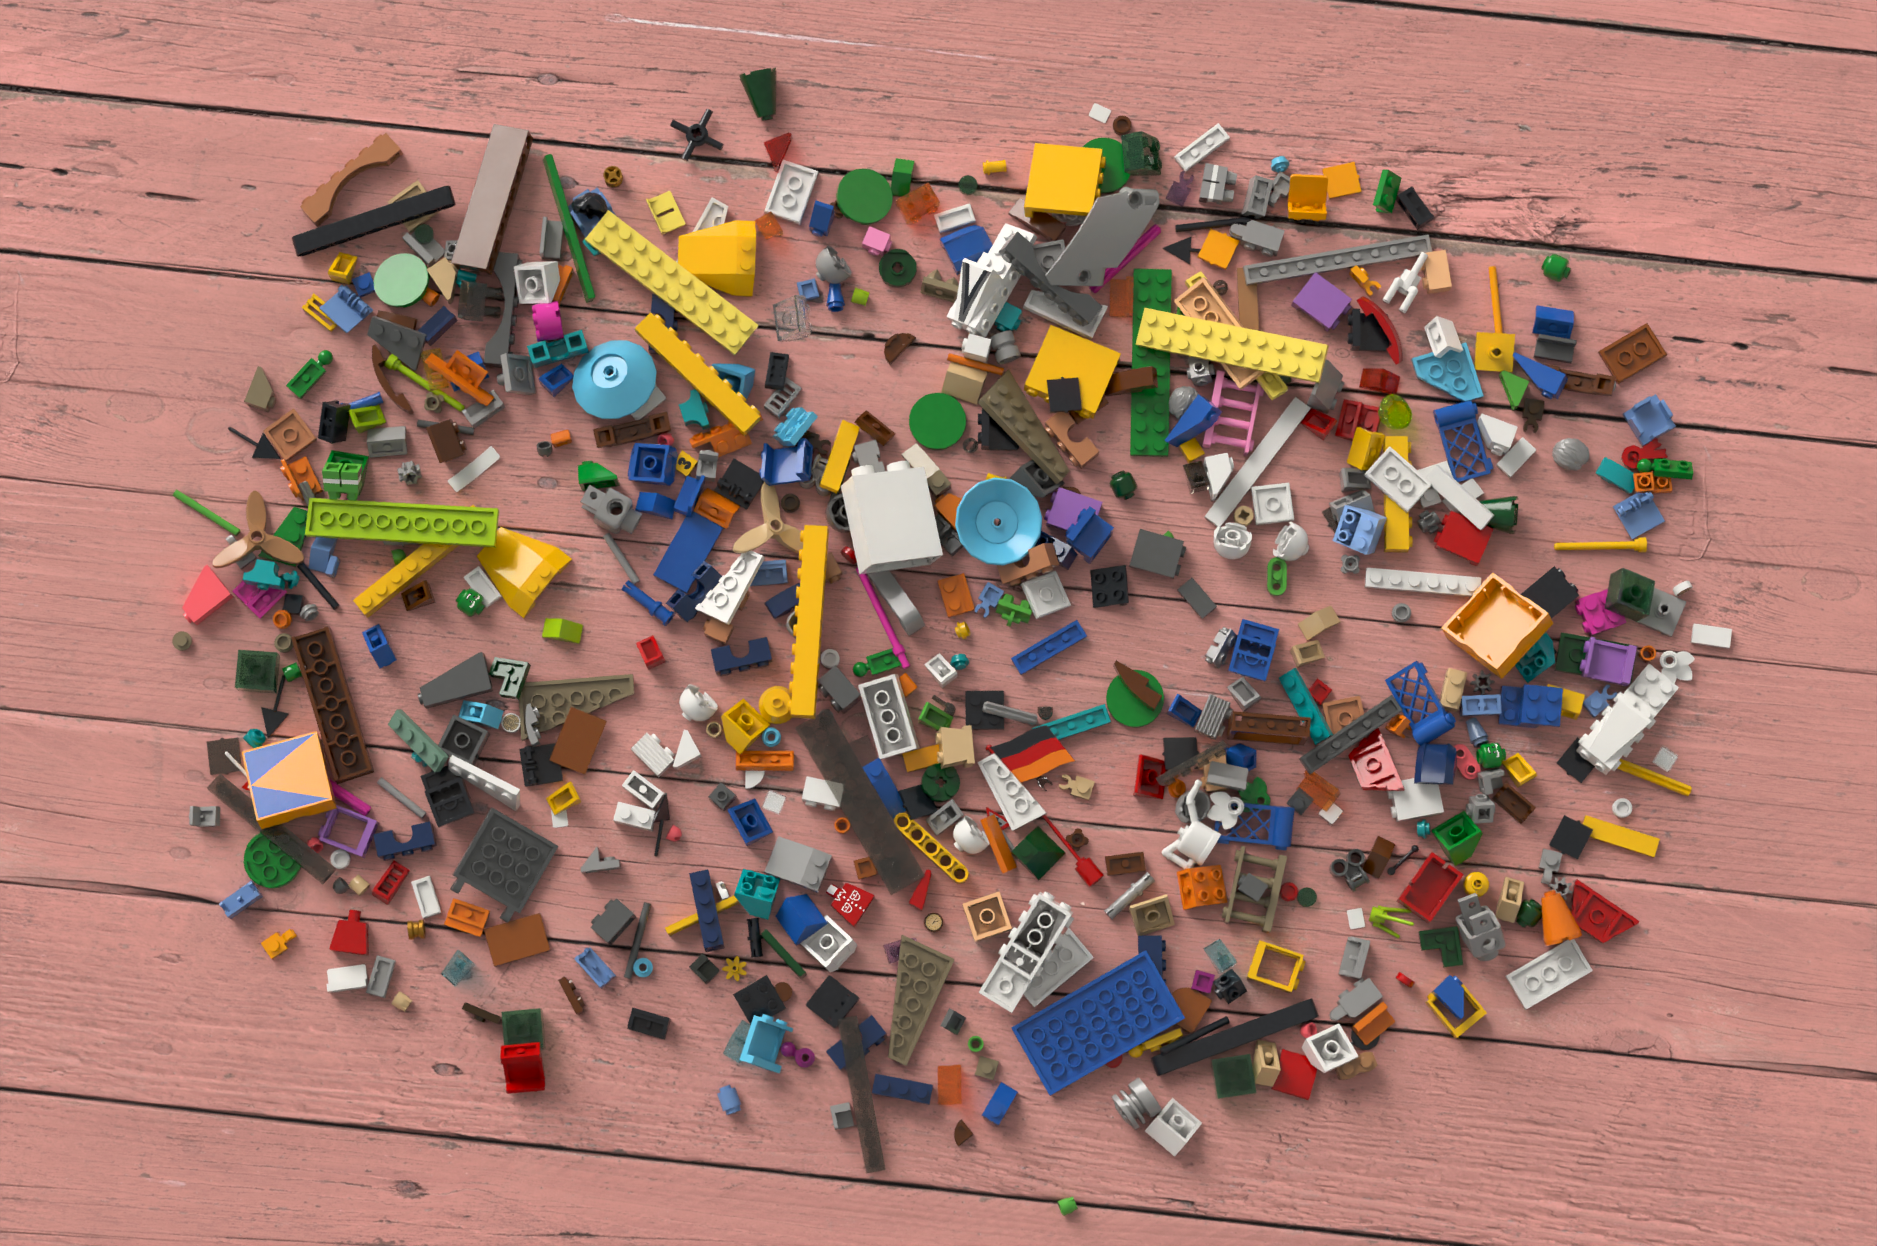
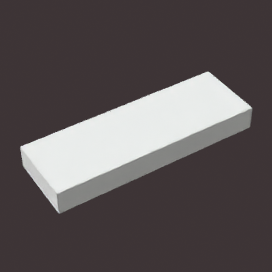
M1218 123L1175 155L1174 159L1186 173L1227 142L1230 137Z

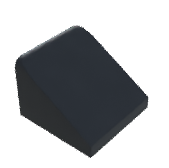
M286 594L283 610L300 616L305 597L303 595Z

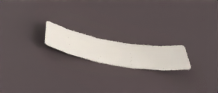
M490 446L473 462L450 478L448 483L458 492L500 458V455Z

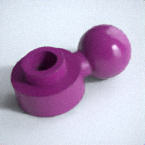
M792 1042L782 1044L780 1049L782 1055L785 1057H795V1062L798 1066L806 1068L814 1063L815 1055L812 1050L808 1048L797 1050ZM803 1054L808 1055V1061L804 1062L802 1060Z

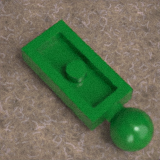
M328 350L321 351L318 354L317 362L311 358L289 381L286 387L302 399L327 372L322 366L329 365L333 361L332 353Z
M1654 458L1653 463L1648 459H1641L1637 463V469L1640 473L1653 471L1654 476L1690 480L1693 478L1692 462Z
M893 648L867 656L868 663L866 664L863 662L855 663L853 673L857 677H863L871 670L872 676L902 665L898 657H895L892 651Z

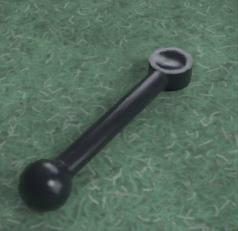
M1413 845L1411 850L1393 868L1390 867L1388 869V874H1395V870L1414 852H1418L1419 847Z

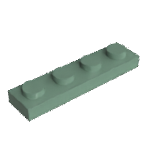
M396 709L388 725L434 772H440L449 756L402 709Z

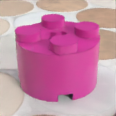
M558 301L532 305L537 342L564 338Z

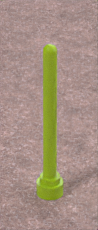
M391 354L385 362L384 366L389 370H398L423 388L433 392L434 395H443L444 401L458 411L462 412L465 409L463 404L402 365L397 356Z

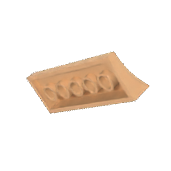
M1204 277L1174 300L1185 316L1244 328L1210 281ZM1221 363L1241 390L1266 373Z

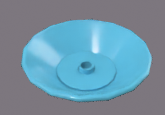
M613 340L595 346L582 357L574 371L572 388L577 403L588 414L601 419H619L636 412L648 401L655 388L657 371L653 358L642 346L627 340Z
M992 478L978 482L964 494L957 507L955 526L960 543L971 556L986 564L1004 566L1020 561L1029 553L1028 549L1035 547L1041 535L1042 514L1038 501L1025 486L1012 479ZM995 519L1000 520L999 526L994 524Z

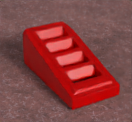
M393 860L373 888L372 895L388 905L410 870ZM393 869H396L397 871L402 873V875L399 876L398 874L394 873ZM389 876H392L393 878H395V879L398 880V881H397V882H394L393 880L389 879L388 877H389ZM386 882L387 884L391 885L393 888L390 889L389 887L385 886L384 883ZM380 890H384L388 893V895L382 893Z
M929 869L925 871L909 901V905L920 911L924 909L930 883L931 870Z

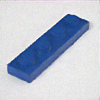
M1075 620L1015 655L1011 660L1019 674L1022 675L1086 638L1087 635L1078 620Z

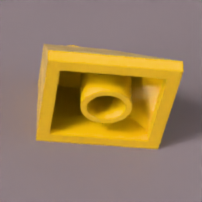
M744 698L721 716L726 741L739 754L748 749L762 735L764 730L771 725Z

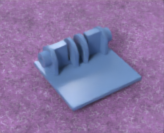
M342 284L337 289L339 292L319 309L344 332L348 333L373 312V309L349 289L347 285L344 286Z
M1651 492L1636 493L1613 506L1631 539L1665 522L1652 500L1654 496Z

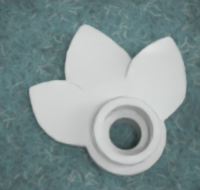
M1666 651L1660 657V664L1663 667L1661 673L1673 683H1675L1677 678L1684 681L1692 680V671L1689 664L1695 658L1686 651L1678 653ZM1672 657L1673 663L1668 664L1666 658Z
M1226 792L1212 793L1210 798L1215 805L1209 810L1207 817L1214 821H1222L1224 829L1233 827L1237 823L1238 815L1244 810L1243 801L1238 797H1230ZM1232 803H1236L1238 805L1237 810H1233L1231 808Z

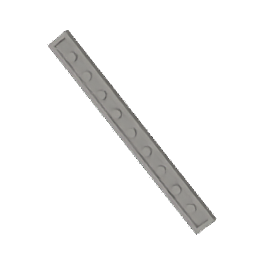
M1429 235L1245 265L1243 266L1246 286L1312 275L1315 272L1324 273L1353 268L1355 265L1360 267L1419 257L1421 252H1432Z

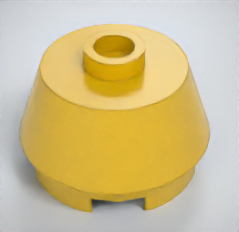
M774 686L765 690L759 699V711L762 717L773 724H782L789 721L792 716L791 712H788V701H792V693H789V689L782 686Z

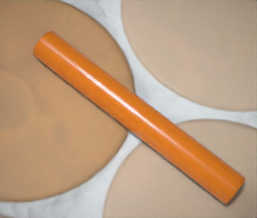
M951 353L948 354L947 358L948 361L1001 376L1004 370L1001 367Z

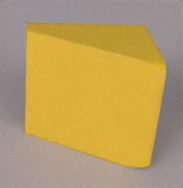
M1196 438L1179 446L1180 451L1189 464L1205 454Z

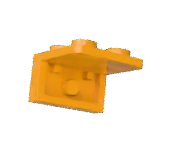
M1292 174L1290 176L1287 205L1288 218L1294 220H1326L1327 176Z

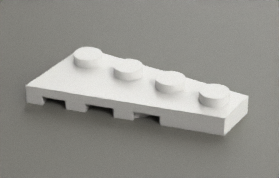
M754 551L742 553L732 564L729 572L720 578L716 587L707 593L706 598L695 609L730 625L765 557Z

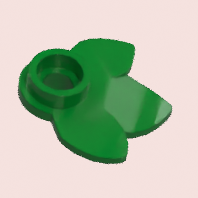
M1256 777L1253 783L1247 782L1244 792L1238 791L1243 803L1259 804L1257 799L1262 797L1264 804L1261 805H1270V797L1266 793L1267 785L1259 777ZM1244 807L1243 812L1248 813L1251 810L1248 807Z

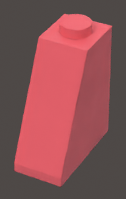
M208 565L204 566L182 607L185 611L183 615L189 623L194 622L196 625L200 624L233 598L232 594Z

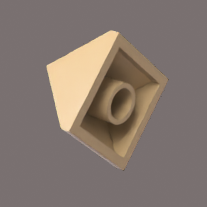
M951 362L941 393L977 405L988 372Z
M1167 894L1129 907L1138 936L1175 925Z

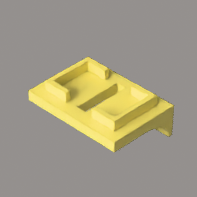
M671 191L651 199H646L661 235L686 225ZM670 209H674L673 212H670L659 218L657 217V215L661 213H664Z

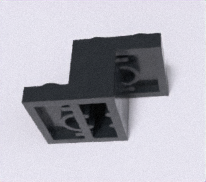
M448 765L443 767L440 772L432 771L420 776L438 828L475 814L464 779L454 775L449 770Z

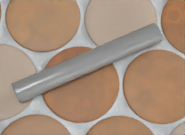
M607 533L603 536L606 543L632 583H638L640 580L610 533Z
M381 777L378 780L377 784L421 819L426 815L424 810Z

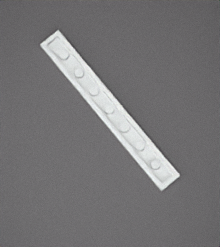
M1296 397L1293 399L1204 518L1217 527L1223 525L1311 409L1309 406Z

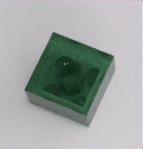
M1619 569L1610 575L1604 609L1636 622L1649 616L1655 581L1628 569Z
M238 650L235 688L238 691L277 694L280 655L277 652Z
M541 1008L501 1012L504 1045L540 1042L541 1049L546 1048L543 1010Z
M1250 1054L1210 1061L1216 1100L1256 1093Z

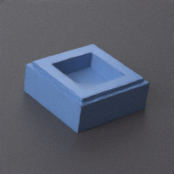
M815 278L797 283L801 302L819 298Z
M330 556L325 572L327 576L336 577L340 564L338 557Z

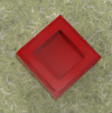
M1318 678L1308 689L1314 701L1320 706L1332 692V689Z

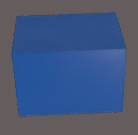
M755 798L728 809V813L746 846L773 833Z
M807 894L787 897L775 916L796 946L828 924Z

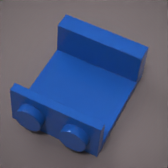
M806 438L799 439L798 446L781 449H773L768 443H764L763 451L761 452V479L768 486L810 481L813 445Z

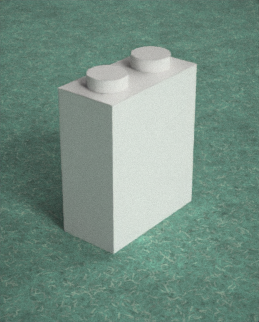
M1414 778L1401 780L1404 791H1387L1388 799H1392L1393 807H1390L1392 818H1396V822L1439 815L1444 812L1438 784H1414Z

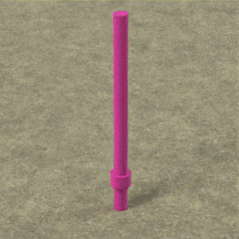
M857 567L856 571L893 646L892 651L895 657H898L903 669L909 668L910 664L905 655L906 651L903 645H900L867 574H859Z

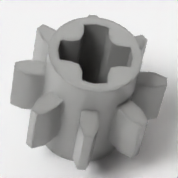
M413 461L403 462L402 467L397 469L400 482L404 481L407 485L416 484L418 478H422L420 465H415Z
M1565 877L1561 881L1554 878L1555 884H1549L1548 887L1556 891L1558 885L1560 887L1563 886L1564 890L1562 892L1556 891V893H1560L1564 901L1567 900L1565 894H1572V891L1569 890V886L1572 883L1567 884Z

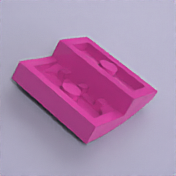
M244 581L232 590L259 618L287 593L285 589L268 588V590H261L257 586L246 584Z

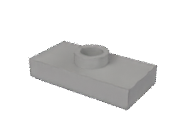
M376 956L366 993L386 998L396 960Z

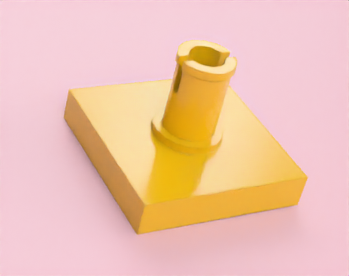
M1476 332L1475 370L1500 372L1505 370L1513 372L1515 334Z

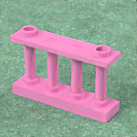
M1217 370L1211 402L1217 407L1227 406L1252 412L1250 422L1219 416L1212 427L1205 430L1202 447L1210 449L1211 443L1215 444V442L1245 448L1243 455L1247 456L1248 451L1253 450L1254 440H1251L1258 399L1259 396H1263L1264 389L1258 382L1257 386L1248 384L1242 389V391L1255 393L1253 404L1226 399L1224 396H1220L1222 389L1226 387L1237 390L1241 389L1234 381L1227 380L1224 377V371ZM1222 424L1247 429L1246 440L1217 435V433L1213 432L1214 426Z

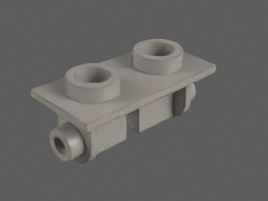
M1225 627L1222 630L1219 629L1214 639V642L1219 645L1216 647L1211 644L1205 655L1206 662L1213 663L1217 668H1220L1221 664L1226 661L1227 653L1234 646L1237 637L1232 629Z

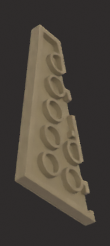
M1008 369L977 403L1058 484L1070 470Z
M633 674L525 683L519 698L521 740L529 739L525 719L526 706L528 704H531L533 708L537 707L541 717L538 718L539 724L533 726V728L537 727L541 734L564 724L570 707L591 713L634 695Z
M901 935L888 1058L906 1066L955 959L904 935Z

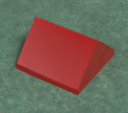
M1142 754L1139 755L1133 796L1163 799L1167 774L1164 760Z

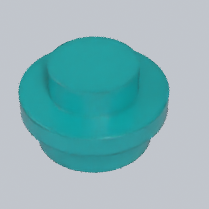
M957 654L951 657L950 665L956 670L965 669L969 664V659L965 654Z
M1422 819V821L1417 822L1418 837L1426 839L1427 835H1430L1431 828L1430 823H1427L1426 819Z

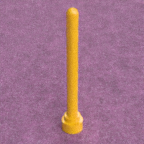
M1638 537L1634 541L1555 543L1554 549H1634L1638 553H1646L1647 540L1646 537Z

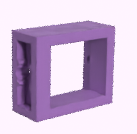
M336 805L337 809L327 811L325 817L327 818L326 824L321 826L318 836H320L319 840L365 858L379 822ZM339 812L367 823L357 849L328 839Z

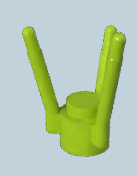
M1379 905L1377 908L1373 906L1369 921L1373 922L1372 926L1378 927L1396 938H1400V935L1380 923L1384 924L1385 919L1405 925H1414L1413 922L1387 915V912L1412 913L1408 909L1390 908Z

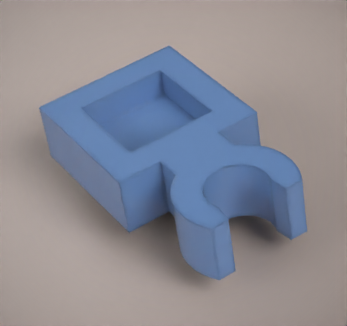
M987 582L978 598L982 601V604H978L975 607V613L977 614L978 610L982 608L986 611L983 618H987L989 607L996 608L1004 591Z
M1610 684L1602 689L1601 694L1596 690L1583 701V706L1593 718L1609 705L1606 700L1616 697V692L1612 695L1607 694Z

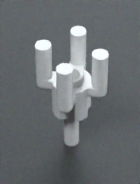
M1421 252L1411 271L1405 269L1400 278L1394 279L1383 298L1384 302L1389 304L1396 291L1406 296L1399 310L1403 313L1407 312L1418 293L1417 285L1422 278L1417 274L1428 257L1426 253Z

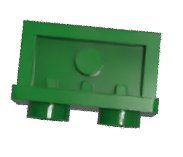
M1382 170L1373 205L1378 213H1392L1402 178L1390 170Z

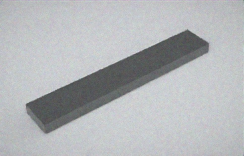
M1390 695L1300 757L1299 760L1310 775L1403 710L1393 695Z

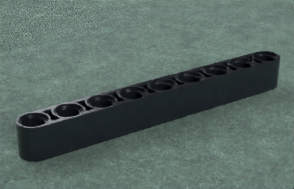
M443 186L297 234L292 237L296 255L301 257L451 208L456 203L451 187Z
M1313 998L1191 1042L1165 1055H1156L1150 1059L1156 1075L1160 1076L1319 1017Z

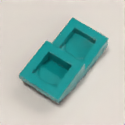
M1606 457L1603 458L1595 474L1608 483L1616 485L1627 494H1631L1635 488L1633 472Z

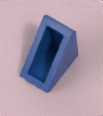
M561 363L540 376L539 381L555 397L573 380L574 375Z
M640 492L635 510L672 520L675 512L673 507L676 500L659 493Z
M1177 694L1167 715L1194 728L1202 710Z

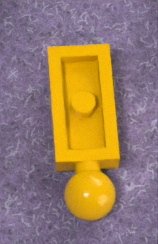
M1179 1028L1146 1041L1129 1050L1128 1053L1131 1057L1138 1058L1143 1054V1051L1149 1049L1151 1052L1157 1051L1161 1048L1162 1044L1167 1042L1170 1044L1178 1040L1179 1037H1182L1183 1034Z

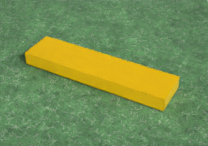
M845 420L841 421L819 487L834 493L839 491L860 429L859 426Z
M1585 815L1582 824L1593 829L1590 838L1652 858L1655 857L1659 838Z
M731 896L716 903L717 914L739 904V901L735 896ZM695 913L665 927L668 935L671 936L699 923L698 914Z

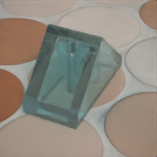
M1221 939L1203 948L1218 974L1237 964L1236 959Z
M458 949L441 974L456 986L476 964Z
M744 1020L740 1022L723 1052L724 1055L738 1063L741 1062V1053L751 1026Z

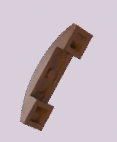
M376 344L373 345L372 362L379 383L389 398L399 408L410 415L414 412L404 394L401 393L396 396L381 370V367L385 365V360Z
M1543 364L1566 374L1568 380L1563 390L1612 396L1616 380L1615 376L1598 373L1593 375Z
M662 412L648 416L649 418L593 429L597 448L627 444L671 431L668 413Z

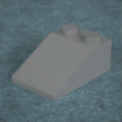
M1327 359L1325 360L1320 383H1315L1307 406L1328 414L1329 409L1334 410L1337 399L1334 398L1336 392L1340 393L1345 383L1341 381L1343 375Z
M778 836L764 872L819 893L832 860V855Z

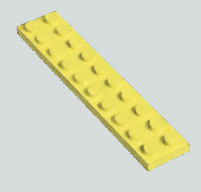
M609 210L585 238L588 244L734 356L758 328V324Z
M1144 308L1136 345L1140 347L1320 383L1329 348L1326 344Z

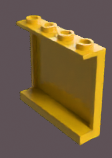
M1035 143L1024 204L1025 217L1033 218L1034 211L1087 216L1096 199L1101 196V189L1099 188V184L1103 183V173H1101V170L1106 165V157H1103L1102 149Z
M1050 325L1025 382L1024 391L1032 397H1041L1045 402L1049 403L1047 380L1061 379V377H1064V379L1078 377L1082 410L1075 412L1079 413L1083 418L1094 419L1115 367L1120 360L1121 353Z

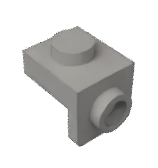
M711 450L700 451L696 479L700 480L701 475H704L705 481L715 482L719 453Z
M190 806V826H220V807Z

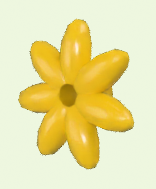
M738 956L735 957L734 962L729 958L726 959L729 966L722 968L723 971L728 972L726 979H730L734 975L735 980L739 981V974H747L746 971L741 969L747 963H739Z

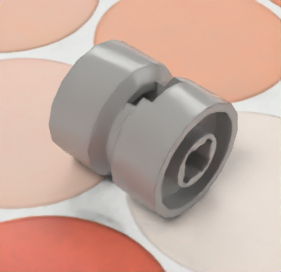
M1011 330L998 333L989 338L991 339L992 349L997 351L994 355L999 365L1012 362L1021 357L1018 346L1014 345L1015 338Z

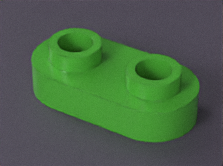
M1275 557L1267 565V590L1273 596H1280L1287 587V564L1284 560ZM1278 565L1280 567V570L1275 571L1273 569V566ZM1278 584L1280 586V589L1275 590L1273 588V585Z

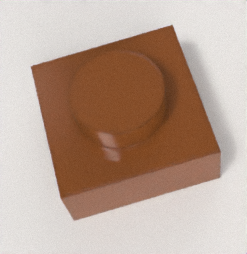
M872 856L853 861L858 880L877 875Z

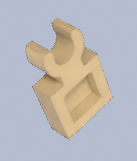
M1062 775V778L1066 779L1068 784L1065 786L1059 784L1060 789H1072L1070 795L1089 800L1095 781L1076 776L1074 781L1070 776Z

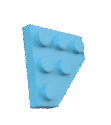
M1466 342L1461 344L1463 351L1460 353L1449 350L1441 358H1437L1431 352L1411 359L1417 378L1460 401H1472L1484 396Z

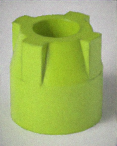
M855 287L851 302L866 306L870 292Z

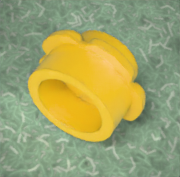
M965 621L957 622L955 632L958 638L962 637L965 640L966 637L971 635L970 629Z

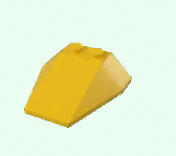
M736 220L679 236L678 264L709 287L732 296H753L756 256L755 221Z
M502 527L497 531L496 548L484 547L477 555L478 560L508 606L522 618H525L536 605L535 600L558 573L561 574L572 561L558 547Z

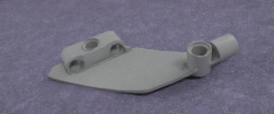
M1123 187L1117 194L1097 198L1071 242L1045 274L1049 284L1103 286L1106 268H1117L1158 208L1160 203L1158 191L1156 189Z

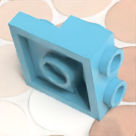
M802 407L792 408L787 413L785 422H781L774 431L776 433L772 437L782 446H795L818 416L814 412H806Z

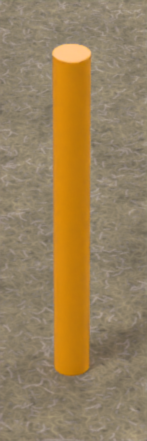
M1490 266L1488 269L1495 333H1503L1496 266Z

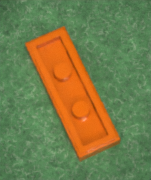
M736 751V771H794V751H744L741 754Z
M995 814L981 819L980 822L1001 872L1005 873L1017 868Z

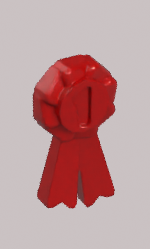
M1655 438L1643 448L1635 445L1626 447L1623 450L1621 460L1625 467L1636 469L1637 463L1641 459H1666L1668 456L1666 455V449L1655 450L1662 445Z

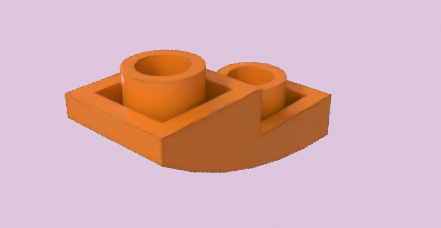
M1653 472L1633 473L1635 493L1651 492L1655 494L1671 493L1673 491L1671 478L1654 476Z

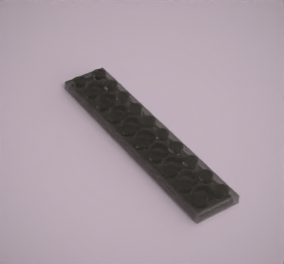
M827 709L818 714L815 719H810L795 727L891 896L922 879L925 874L830 710Z

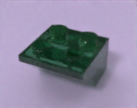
M1143 131L1121 135L1124 171L1132 176L1161 175L1162 161L1159 157L1160 142L1158 138Z

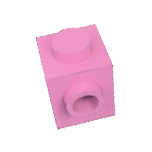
M869 226L862 242V248L867 249L871 255L884 256L885 251L888 252L892 246L891 236Z

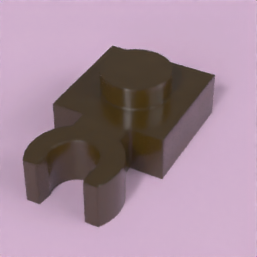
M1525 399L1522 418H1526L1527 421L1523 425V431L1526 432L1527 426L1532 425L1534 427L1533 433L1537 432L1538 424L1536 420H1542L1545 401Z
M806 431L801 438H806L813 445V453L817 449L822 455H827L828 451L823 450L822 446L825 444L831 446V442L829 440L819 441V434Z

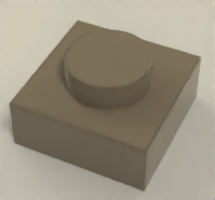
M980 1056L975 1075L994 1080L999 1061Z

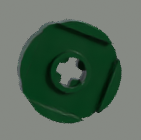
M892 249L879 262V274L883 282L889 286L904 287L909 285L916 275V261L906 250ZM896 264H900V267H903V270H900L899 273L892 270V267H895Z
M941 763L929 766L921 778L922 791L934 802L942 803L949 801L956 795L960 787V778L956 769L953 766L941 769ZM941 778L945 781V784H943V787H939V784H936L935 781Z

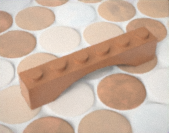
M387 133L383 136H377L369 148H363L355 160H349L342 171L334 173L328 183L320 185L314 195L308 196L302 201L300 206L302 211L317 227L332 215L337 196L352 178L368 169L390 166L403 155L401 149Z

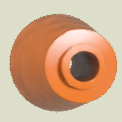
M1555 890L1545 892V896L1541 898L1545 945L1559 944L1565 940H1573L1582 936L1581 929L1562 895L1556 893Z

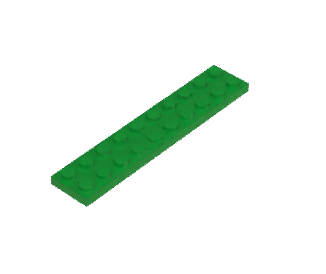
M1172 269L1133 270L1132 369L1149 366L1156 368L1158 388L1131 393L1130 456L1168 457L1169 443L1165 439L1169 435L1170 352L1137 346L1136 340L1144 308L1171 313Z

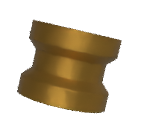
M609 166L605 169L603 173L605 183L611 188L619 187L623 182L621 170L616 166Z
M423 919L418 922H407L409 940H414L417 937L421 939L426 938Z

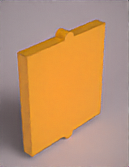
M1355 162L1322 169L1323 175L1328 177L1327 193L1329 199L1361 192L1360 176L1357 175Z
M1211 229L1197 258L1210 263L1211 266L1215 265L1226 270L1239 244V240L1227 236V233L1222 234Z

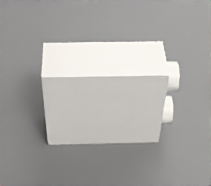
M898 461L887 465V471L875 473L873 465L860 466L851 470L852 476L841 485L859 574L931 565L943 555L924 467L910 468L909 461Z

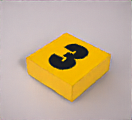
M682 450L677 457L676 470L687 477L698 461Z

